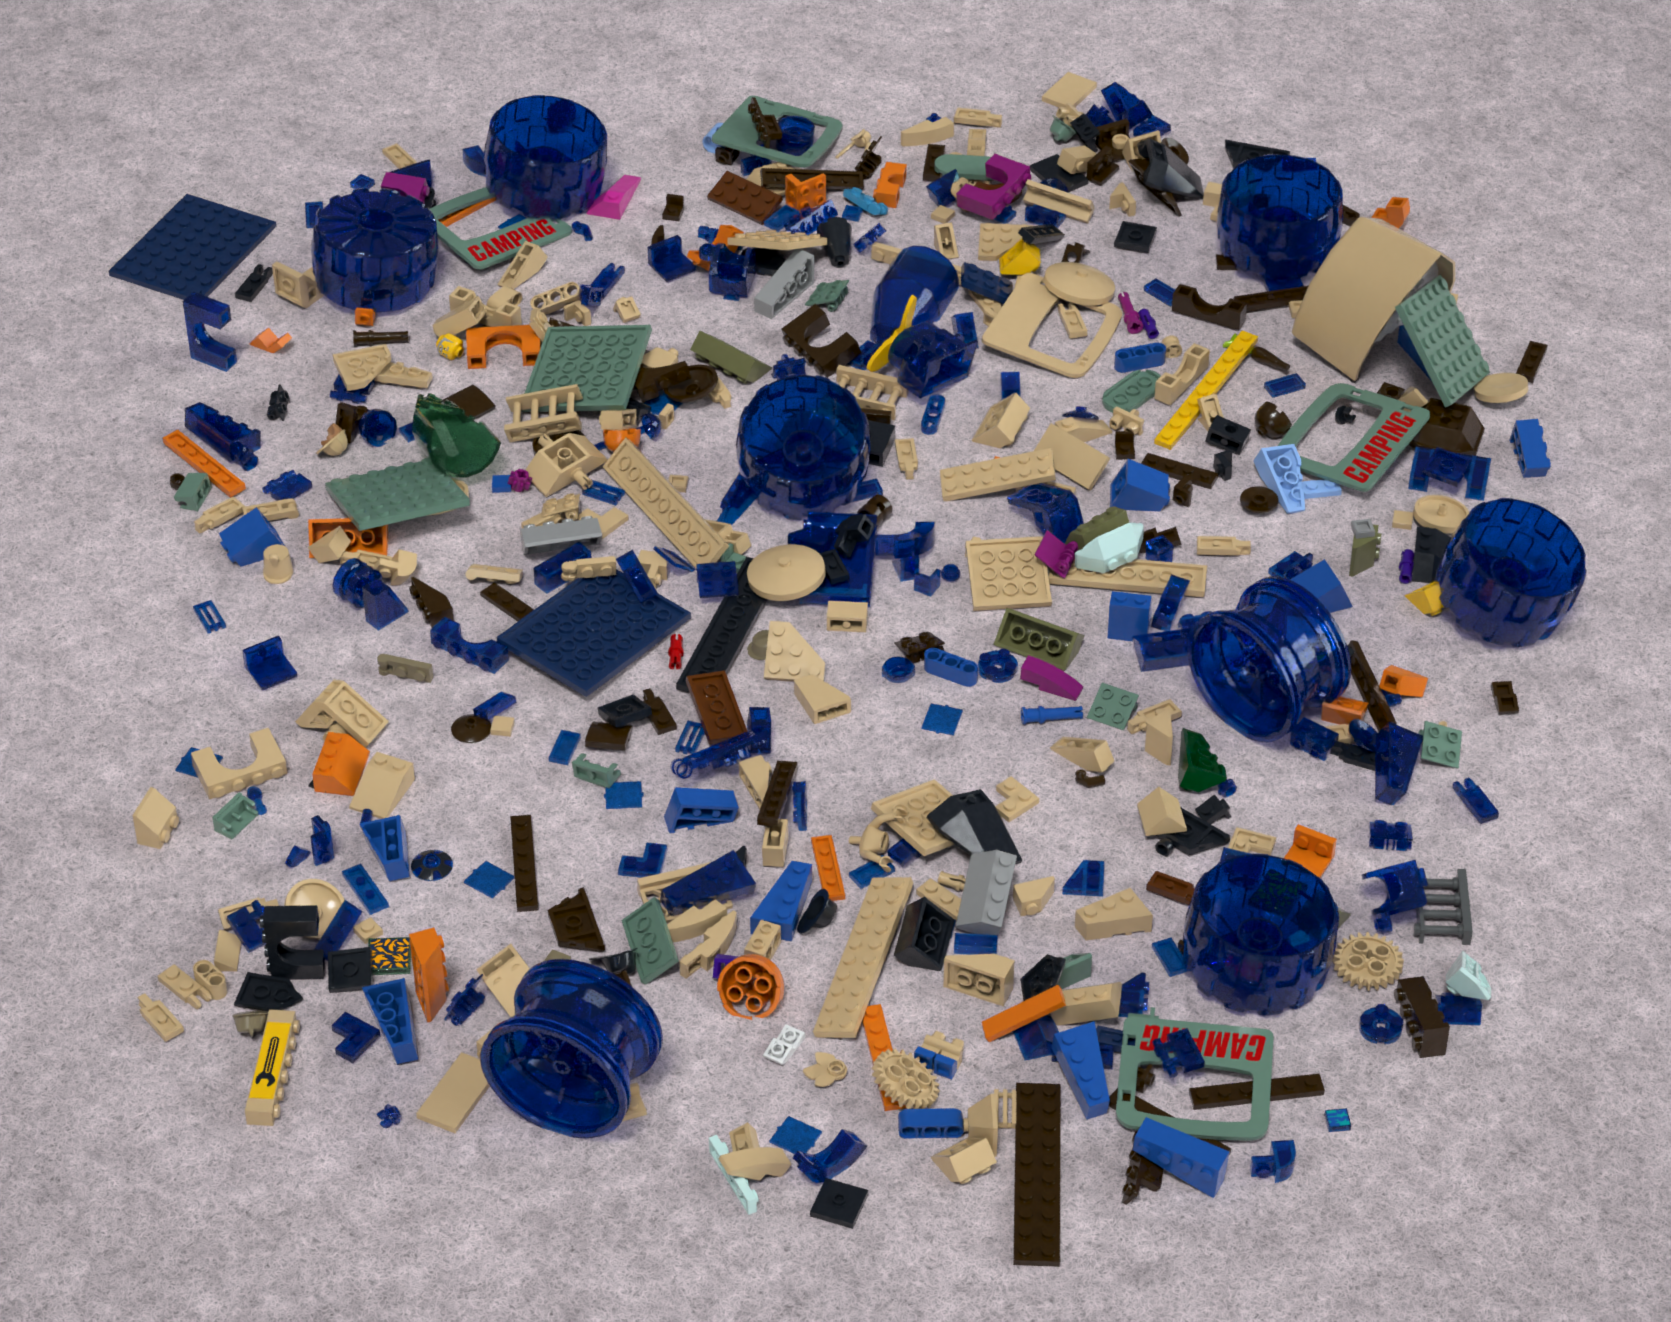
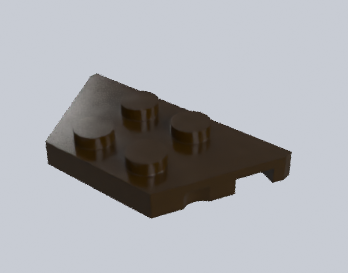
M584 887L580 888L578 894L571 899L567 897L560 904L548 910V918L558 946L605 951V945Z

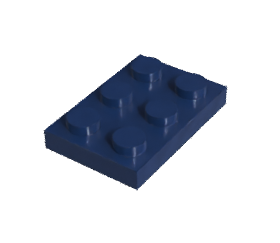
M964 262L961 266L962 287L1002 304L1006 302L1013 292L1012 282L1009 279L1001 278L994 275L991 271L978 268L974 264Z

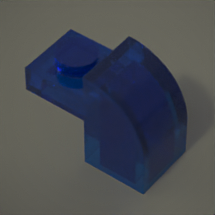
M751 154V157L741 159V174L743 176L750 175L754 169L772 164V160Z
M1294 1140L1271 1141L1270 1155L1251 1156V1177L1266 1178L1274 1176L1275 1183L1288 1179L1292 1175L1295 1166L1296 1149Z

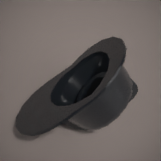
M826 889L819 890L813 896L798 923V933H805L813 926L818 928L826 927L832 921L837 910V904L829 899V893Z
M638 948L618 954L589 958V960L601 959L607 972L611 975L625 970L627 974H630L635 970L634 951Z

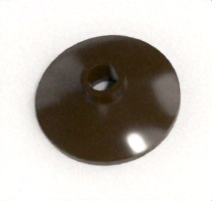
M1164 138L1161 141L1184 163L1188 164V153L1178 141L1172 138Z
M1254 486L1245 489L1241 493L1240 502L1245 509L1251 512L1267 513L1277 507L1278 496L1269 488Z
M467 714L453 722L451 732L453 737L460 742L477 743L490 735L492 725L482 715Z

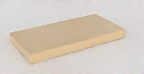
M1050 423L1034 450L1051 448L1055 470L1089 490H1092L1111 459Z
M461 1052L416 1113L417 1119L456 1134L499 1075L500 1067Z

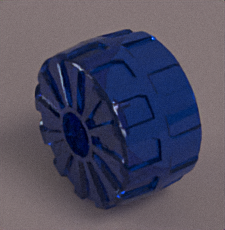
M532 95L507 102L493 114L485 143L484 175H486V188L490 194L494 193L500 199V204L509 210L511 208L522 211L524 216L531 218L549 216L551 219H563L569 217L573 212L580 214L591 207L594 200L600 196L606 172L608 135L604 124L590 109L562 97Z
M1270 154L1252 158L1238 164L1225 176L1222 182L1217 212L1218 239H1220V251L1224 258L1229 257L1235 263V268L1244 273L1251 271L1257 273L1260 278L1275 280L1277 277L1295 280L1306 277L1309 272L1317 273L1328 253L1341 237L1343 226V190L1339 180L1322 164L1295 155Z
M367 188L354 189L351 194L342 197L338 194L331 197L329 204L323 209L319 208L315 214L311 255L317 288L333 303L352 310L367 308L373 309L376 313L393 312L420 302L426 297L430 288L433 287L436 277L438 238L434 214L431 210L425 208L424 203L411 195L401 196L398 191L381 188L380 191H369Z
M788 375L761 387L755 393L748 406L744 407L739 420L736 454L741 480L745 489L752 491L758 499V504L765 510L770 511L773 509L782 513L785 518L792 520H802L803 517L808 516L818 519L834 514L835 509L840 505L845 506L849 504L859 493L860 483L867 475L870 460L868 420L866 414L861 411L856 397L847 388L844 389L830 381L829 378L818 375Z
M1499 498L1489 502H1482L1472 508L1446 544L1435 573V581L1439 582L1441 590L1439 599L1443 607L1449 608L1456 616V623L1467 632L1475 631L1481 635L1484 641L1495 645H1503L1505 642L1511 643L1514 647L1531 646L1537 640H1544L1552 635L1575 603L1587 574L1585 568L1586 554L1582 544L1571 528L1562 519L1544 507L1514 498Z
M1268 854L1242 855L1224 859L1208 872H1205L1196 884L1184 922L1183 964L1186 972H1192L1198 982L1197 988L1205 996L1210 997L1213 995L1223 1001L1224 1007L1240 1013H1243L1245 1010L1256 1011L1259 1015L1269 1016L1281 1014L1285 1008L1298 1009L1312 1000L1315 991H1318L1326 980L1336 948L1339 924L1338 906L1334 902L1329 887L1324 881L1297 862Z

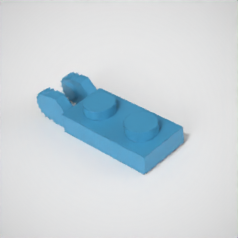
M856 187L844 189L843 196L873 215L887 214L888 208L884 203H877L873 197L862 193L861 189Z

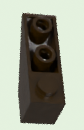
M411 577L412 586H409L410 594L412 597H416V605L419 610L422 609L424 621H428L431 628L454 622L453 608L447 596L419 579Z

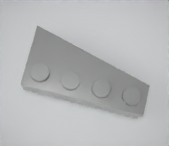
M795 249L754 297V311L773 319L813 285L814 255L801 249Z

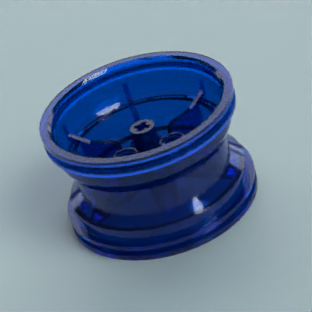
M1269 576L1258 580L1243 592L1236 610H1218L1207 614L1193 625L1188 636L1187 654L1189 666L1202 696L1223 722L1246 738L1254 741L1268 743L1284 737L1295 728L1303 708L1322 707L1324 701L1332 703L1346 691L1350 682V654L1345 638L1335 619L1310 591L1298 583L1283 577Z
M553 959L538 963L525 973L516 988L514 995L515 1015L497 1024L483 1043L480 1053L483 1074L495 1094L511 1110L540 1128L573 1138H595L607 1135L621 1124L630 1107V1081L647 1072L661 1051L663 1033L660 1022L652 1007L640 993L624 980L607 970L589 963L569 959Z

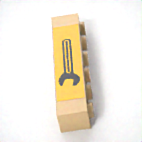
M269 1010L245 1107L247 1125L274 1126L275 1118L280 1116L279 1101L284 1099L283 1084H287V1067H291L292 1064L291 1050H295L296 1037L294 1036L300 1030V1021L296 1020L295 1011Z

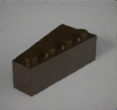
M1424 976L1398 979L1397 988L1394 989V996L1396 1002H1400L1401 1017L1406 1019L1407 1033L1412 1035L1413 1050H1417L1419 1058L1445 1055L1450 1026L1448 1022L1443 1023L1444 1014L1442 1011H1438V1003L1436 999H1432V991Z

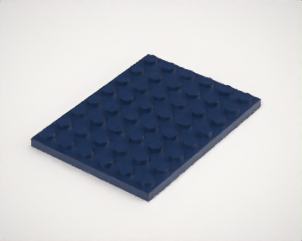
M186 194L108 271L109 276L200 305L277 227L276 221Z
M616 569V575L577 578L497 636V644L587 697L691 619V612Z

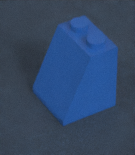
M1127 459L1110 484V507L1115 506L1132 511L1160 512L1164 506H1167L1170 500L1168 495L1170 483H1168L1169 475Z
M257 507L219 533L223 540L220 544L226 552L229 551L227 553L228 558L232 563L237 562L240 567L264 560L263 552L271 545L285 546L276 529Z
M1325 559L1284 583L1287 588L1285 592L1290 602L1294 600L1295 604L1293 606L1298 614L1302 613L1306 619L1353 607L1341 582Z
M1112 591L1109 605L1107 639L1147 643L1152 615V596Z

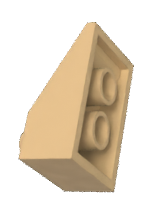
M376 752L365 768L349 809L380 819L388 818L415 780L413 763Z
M997 954L945 956L943 987L1004 1007L1013 990L1015 960Z

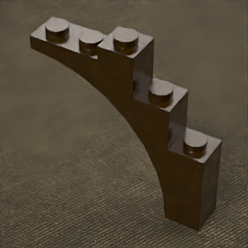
M686 361L663 367L639 368L632 391H637L642 403L659 397L658 391L692 378Z

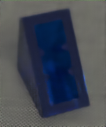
M919 555L892 561L900 582L919 578Z

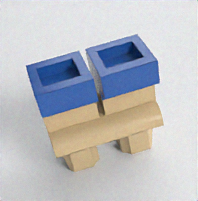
M935 1031L931 1036L926 1034L922 1046H918L914 1051V1059L920 1057L919 1062L921 1064L927 1063L926 1069H932L935 1074L952 1080L962 1062L964 1041L955 1038L951 1043L946 1042V1036L939 1031Z

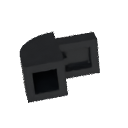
M865 514L846 518L835 530L838 537L833 547L844 558H850L857 542L869 541L875 525Z

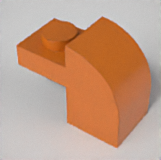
M1392 197L1386 208H1377L1371 218L1382 219L1400 228L1410 213L1409 198Z

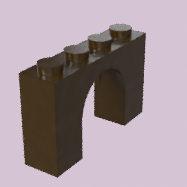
M814 304L781 328L784 335L782 339L788 346H793L797 355H803L808 365L812 364L818 374L822 373L828 378L837 372L839 365L845 366L861 354L858 342L847 332L829 345L823 347L810 346L809 343L812 338L830 325L826 313Z

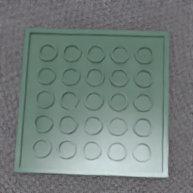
M1441 274L1431 279L1395 307L1445 407L1452 405L1490 373L1489 365L1483 359L1481 349L1475 343L1472 331L1467 327L1464 315L1459 311L1456 300L1451 295L1448 284Z
M651 325L548 327L524 394L578 384L583 399L574 401V411L626 410L652 332ZM567 402L557 404L556 411H567ZM549 405L539 407L538 412L549 411ZM526 409V410H521V411H522V412H531V409Z
M424 458L420 462L415 463L407 462L398 467L389 466L380 471L371 470L367 474H353L349 478L332 479L331 482L325 483L326 491L359 531L470 506L468 496L442 467L431 458Z

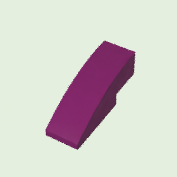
M1028 655L1021 667L1020 679L1039 685L1040 691L1077 701L1084 686L1073 677L1041 659Z

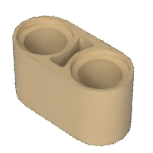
M503 286L490 296L486 306L497 309L504 302L518 306L522 300V293L508 286Z
M208 960L197 961L193 966L195 981L209 991L213 1000L223 999L227 995L224 974Z

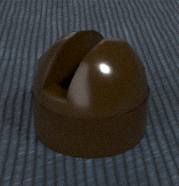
M180 473L172 474L170 476V486L178 490L185 477Z

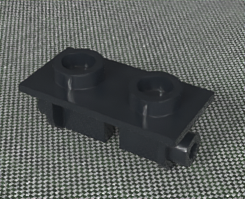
M280 384L278 385V390L270 395V406L267 411V417L270 420L280 417L284 421L287 413V405L290 398L288 392Z

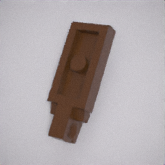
M1155 871L1146 885V890L1184 904H1192L1200 908L1205 904L1206 894L1194 888V884L1159 871Z

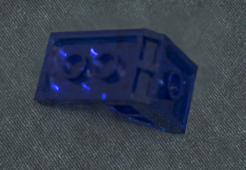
M1038 483L1028 485L1007 497L1008 504L1032 511L1035 524L1043 535L1048 530L1064 544L1070 532L1077 529L1079 525L1084 524L1078 499L1070 490Z

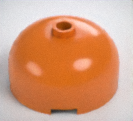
M745 954L733 959L724 967L718 978L717 991H719L723 1007L731 1015L752 1020V1016L738 1013L733 1007L732 1002H739L745 996H748L745 1003L747 1009L751 1012H758L770 999V1007L765 1012L755 1015V1017L765 1018L778 1007L783 998L784 979L779 968L770 959L758 954ZM754 998L760 1001V1006L754 1004Z

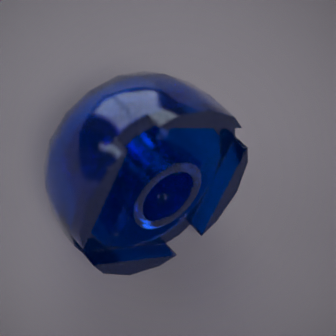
M370 409L359 420V434L370 445L381 447L387 444L385 441L394 438L397 430L396 419L386 410ZM383 436L382 440H377V437Z

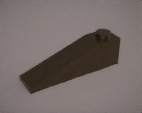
M1130 159L1128 162L1138 182L1177 216H1182L1171 192L1150 188L1144 183L1143 173L1150 164L1149 159Z

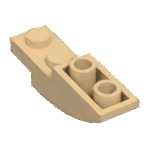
M733 910L728 915L723 916L715 925L709 927L704 932V942L700 943L688 955H684L681 958L679 965L682 977L687 979L700 968L708 972L714 966L715 956L727 952L736 933V911Z

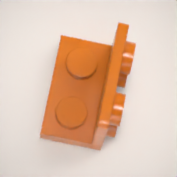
M824 173L802 182L792 174L785 176V204L796 214L826 202V175Z
M1298 824L1294 831L1293 845L1280 863L1279 868L1317 883L1335 856L1337 839Z

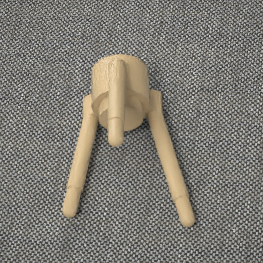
M862 129L851 138L852 142L839 152L835 158L838 159L855 144L858 147H865V150H869L868 148L871 144L870 133Z

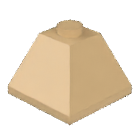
M990 1094L968 1108L967 1118H963L964 1132H968V1137L987 1138L994 1156L997 1157L998 1123L995 1094Z

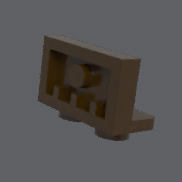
M1105 146L1087 162L1086 178L1089 181L1102 185L1119 170V165L1112 163L1111 147Z

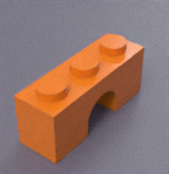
M886 162L885 167L881 168L880 178L877 180V189H874L873 198L876 199L877 203H884L890 208L897 207L900 198V187L903 188L907 177V164Z

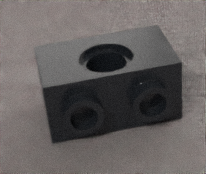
M1217 415L1209 427L1205 442L1224 450L1230 449L1233 454L1240 455L1248 442L1251 429Z

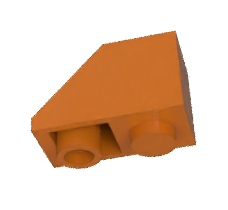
M1390 665L1384 669L1379 686L1380 689L1397 695L1423 697L1428 677Z

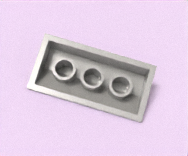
M592 516L582 517L578 521L565 519L562 520V523L557 524L550 521L543 523V526L536 527L535 524L523 526L524 528L520 530L523 555L600 544L602 539L598 518H592Z
M999 850L971 854L955 928L989 938H997L1003 924L1017 855Z

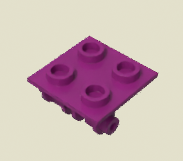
M1047 530L1034 555L1064 579L1075 559L1078 544L1075 541H1071L1065 545Z

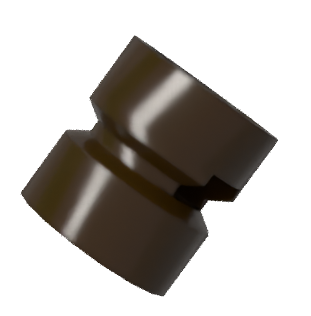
M876 494L858 510L857 515L865 514L875 525V529L892 513V505L885 496Z

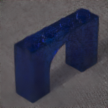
M192 292L183 301L191 358L227 372L237 363L236 349L212 338L204 324L221 330L232 320L230 305Z
M1416 447L1408 489L1427 492L1430 477L1434 473L1454 471L1461 474L1467 481L1465 498L1484 501L1491 458Z

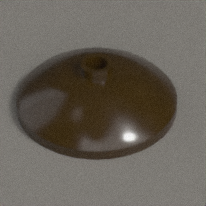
M701 364L688 366L692 378L665 388V395L669 399L680 403L694 402L706 397L718 383V375L715 369Z

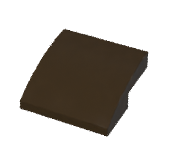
M473 384L442 400L451 414H456L464 425L494 410L496 407L490 398Z
M593 721L586 735L585 747L625 751L627 743L630 741L633 725L616 728L610 723Z

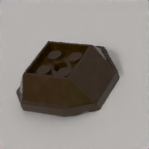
M1430 398L1428 403L1421 407L1429 410L1430 418L1409 445L1417 451L1452 459L1467 456L1469 458L1475 457L1485 428L1472 407L1458 403L1445 407L1442 400Z

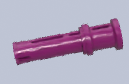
M1123 292V297L1122 293H1120L1118 300L1124 312L1123 318L1127 324V330L1131 334H1137L1143 329V323L1139 320L1140 315L1134 310L1129 294Z

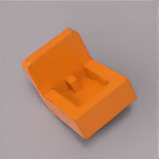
M358 306L355 309V324L373 326L376 317V307Z

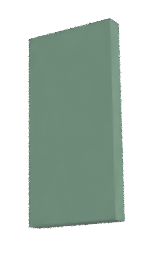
M653 897L621 920L630 949L638 948L634 951V959L643 984H648L679 962L660 902L657 898Z

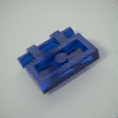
M338 374L333 384L334 390L338 391L331 390L330 398H336L337 401L349 400L356 404H359V402L366 403L367 396L365 395H370L375 385V379L365 388L347 391L340 374Z
M290 470L280 474V477L276 480L267 482V485L262 490L265 494L270 492L271 497L276 501L294 499L311 489L312 481L302 474L298 473L296 475L294 470Z
M258 900L251 903L254 909L253 912L249 913L247 908L243 907L226 918L248 953L266 944L262 942V931L264 928H259L255 920L260 918V915H264L265 906H261Z
M1188 1028L1167 1034L1168 1042L1162 1043L1160 1038L1152 1042L1155 1047L1154 1052L1157 1057H1160L1162 1068L1169 1074L1170 1078L1178 1075L1177 1067H1181L1184 1073L1205 1067V1061ZM1173 1051L1175 1057L1170 1059L1168 1052Z

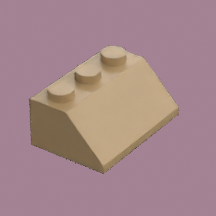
M1017 393L990 406L972 441L996 448H1002L1005 445L1010 446L1015 441V435L1021 430V424L1027 419L1030 407Z
M1115 982L1062 990L1066 1006L1050 1013L1055 1025L1118 1017L1122 983Z

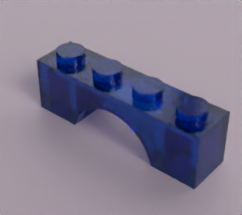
M444 617L430 630L431 644L436 648H441L453 656H458L467 663H472L484 671L495 674L509 661L507 646L493 639L482 643L468 642L461 637L460 624L449 618Z

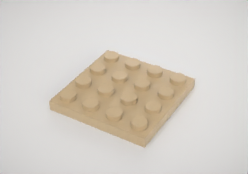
M776 230L756 231V233H737L735 237H728L727 245L792 250L827 245V238L820 237V234L805 235L804 232L791 234V231L776 232Z
M1043 536L971 540L965 542L973 611L1048 607L1052 605L1047 565L1034 555Z
M935 779L872 803L871 810L878 816L892 813L897 807H902L907 812V814L901 815L905 819L904 823H899L896 819L886 823L923 856L955 845L939 833L926 818L930 812L947 798L953 796Z

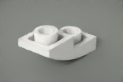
M785 1024L777 1039L773 1038L763 1057L784 1065L806 1037L805 1032Z

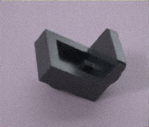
M1230 449L1214 454L1213 468L1224 481L1230 480L1232 474L1233 452Z
M1215 794L1195 809L1201 819L1209 824H1212L1224 814L1228 819L1232 817L1228 812L1230 809L1228 803L1224 799L1219 800Z

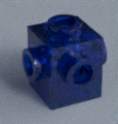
M1094 104L1085 114L1095 127L1114 122L1108 115L1109 111L1103 106L1098 107Z

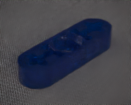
M935 394L929 397L921 421L922 433L933 435L938 431L945 409L944 396ZM934 413L937 414V416H930L929 414Z

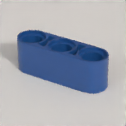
M1157 342L1119 349L1115 352L1114 369L1117 372L1126 373L1162 366L1165 363L1166 346Z
M929 648L925 651L924 670L927 673L966 687H972L977 684L978 665L975 662L937 648Z
M955 1108L904 1109L898 1114L899 1136L904 1139L959 1138L964 1133L963 1113Z

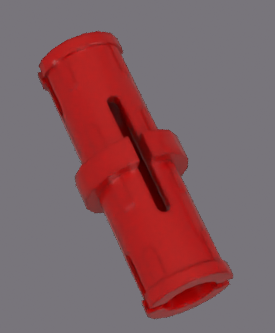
M673 634L670 637L671 642L668 649L670 657L669 668L674 669V664H676V669H680L682 666L681 657L684 654V649L682 648L683 637L678 634V640H676V634Z

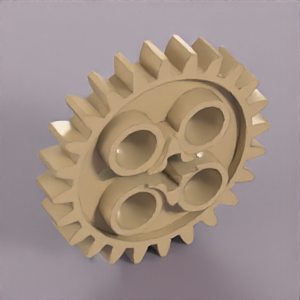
M1358 932L1356 938L1350 934L1349 940L1343 938L1342 943L1337 944V949H1334L1333 955L1334 970H1338V977L1343 976V982L1350 980L1351 987L1358 984V989L1366 986L1367 990L1370 991L1371 986H1374L1376 990H1379V985L1387 988V983L1393 985L1394 979H1399V975L1402 974L1403 953L1398 952L1399 946H1393L1392 940L1386 942V936L1380 939L1378 938V933H1375L1372 937L1369 932L1366 933V936H1362Z
M896 1048L892 1052L887 1049L886 1052L882 1051L873 1062L872 1070L874 1072L872 1076L876 1077L874 1083L881 1085L878 1089L886 1092L885 1097H892V1103L898 1101L899 1107H902L904 1104L907 1109L912 1107L914 1109L930 1108L940 1092L937 1089L939 1083L935 1082L937 1076L931 1075L933 1070L926 1069L927 1063L921 1064L919 1062L920 1057L914 1059L911 1052L906 1055L903 1049L900 1053Z

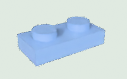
M1325 479L1301 482L1302 489L1304 490V499L1339 496L1342 492L1340 484Z

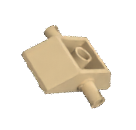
M568 433L553 442L547 434H544V437L541 436L538 440V443L543 448L536 453L525 470L528 471L529 477H532V483L545 497H548L575 480L584 490L587 487L590 488L593 481L586 474L606 463L607 458L585 436Z

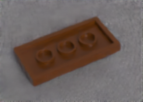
M729 171L724 173L707 195L708 200L761 225L767 222L783 201L782 196Z
M725 670L687 676L686 684L709 745L747 739L749 733Z

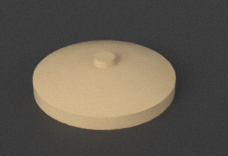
M1060 262L1052 264L1045 271V286L1054 295L1066 301L1093 306L1105 304L1113 298L1115 292L1113 280L1104 272L1089 265L1075 262Z
M788 544L767 549L757 555L748 566L747 578L752 591L760 597L774 601H788L804 597L815 591L823 582L826 570L824 560L817 551L802 545Z

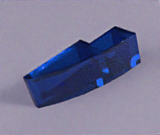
M633 549L616 559L640 603L658 594Z
M1171 574L1153 615L1151 627L1170 632L1190 580Z

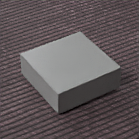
M1370 519L1351 521V528L1356 539L1375 537V529Z

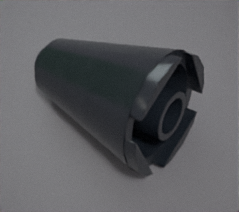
M828 218L827 222H821L818 225L817 234H820V237L827 238V245L822 246L831 264L836 267H843L849 261L852 227L845 218Z

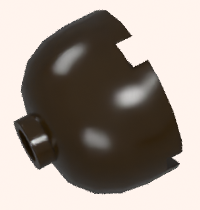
M1267 401L1255 413L1256 431L1262 437L1280 438L1289 431L1292 426L1291 421L1283 411L1279 413L1276 410L1277 406Z

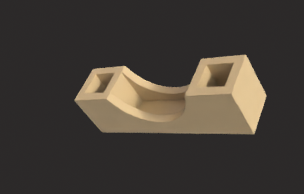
M458 286L449 295L450 311L477 297L475 292ZM504 302L497 309L484 305L487 312L479 321V323L490 327L521 325V308L508 302Z
M1194 343L1184 353L1177 371L1173 375L1165 372L1156 381L1154 399L1171 405L1208 368L1210 349Z

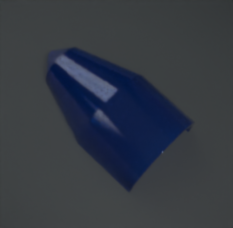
M926 246L904 248L894 257L877 284L873 295L870 339L872 342H875L880 347L884 341L891 337V331L895 327H900L911 295L917 298L912 319L913 333L919 334L921 331L927 330L933 322L941 319L959 289L958 274L950 260L939 251Z

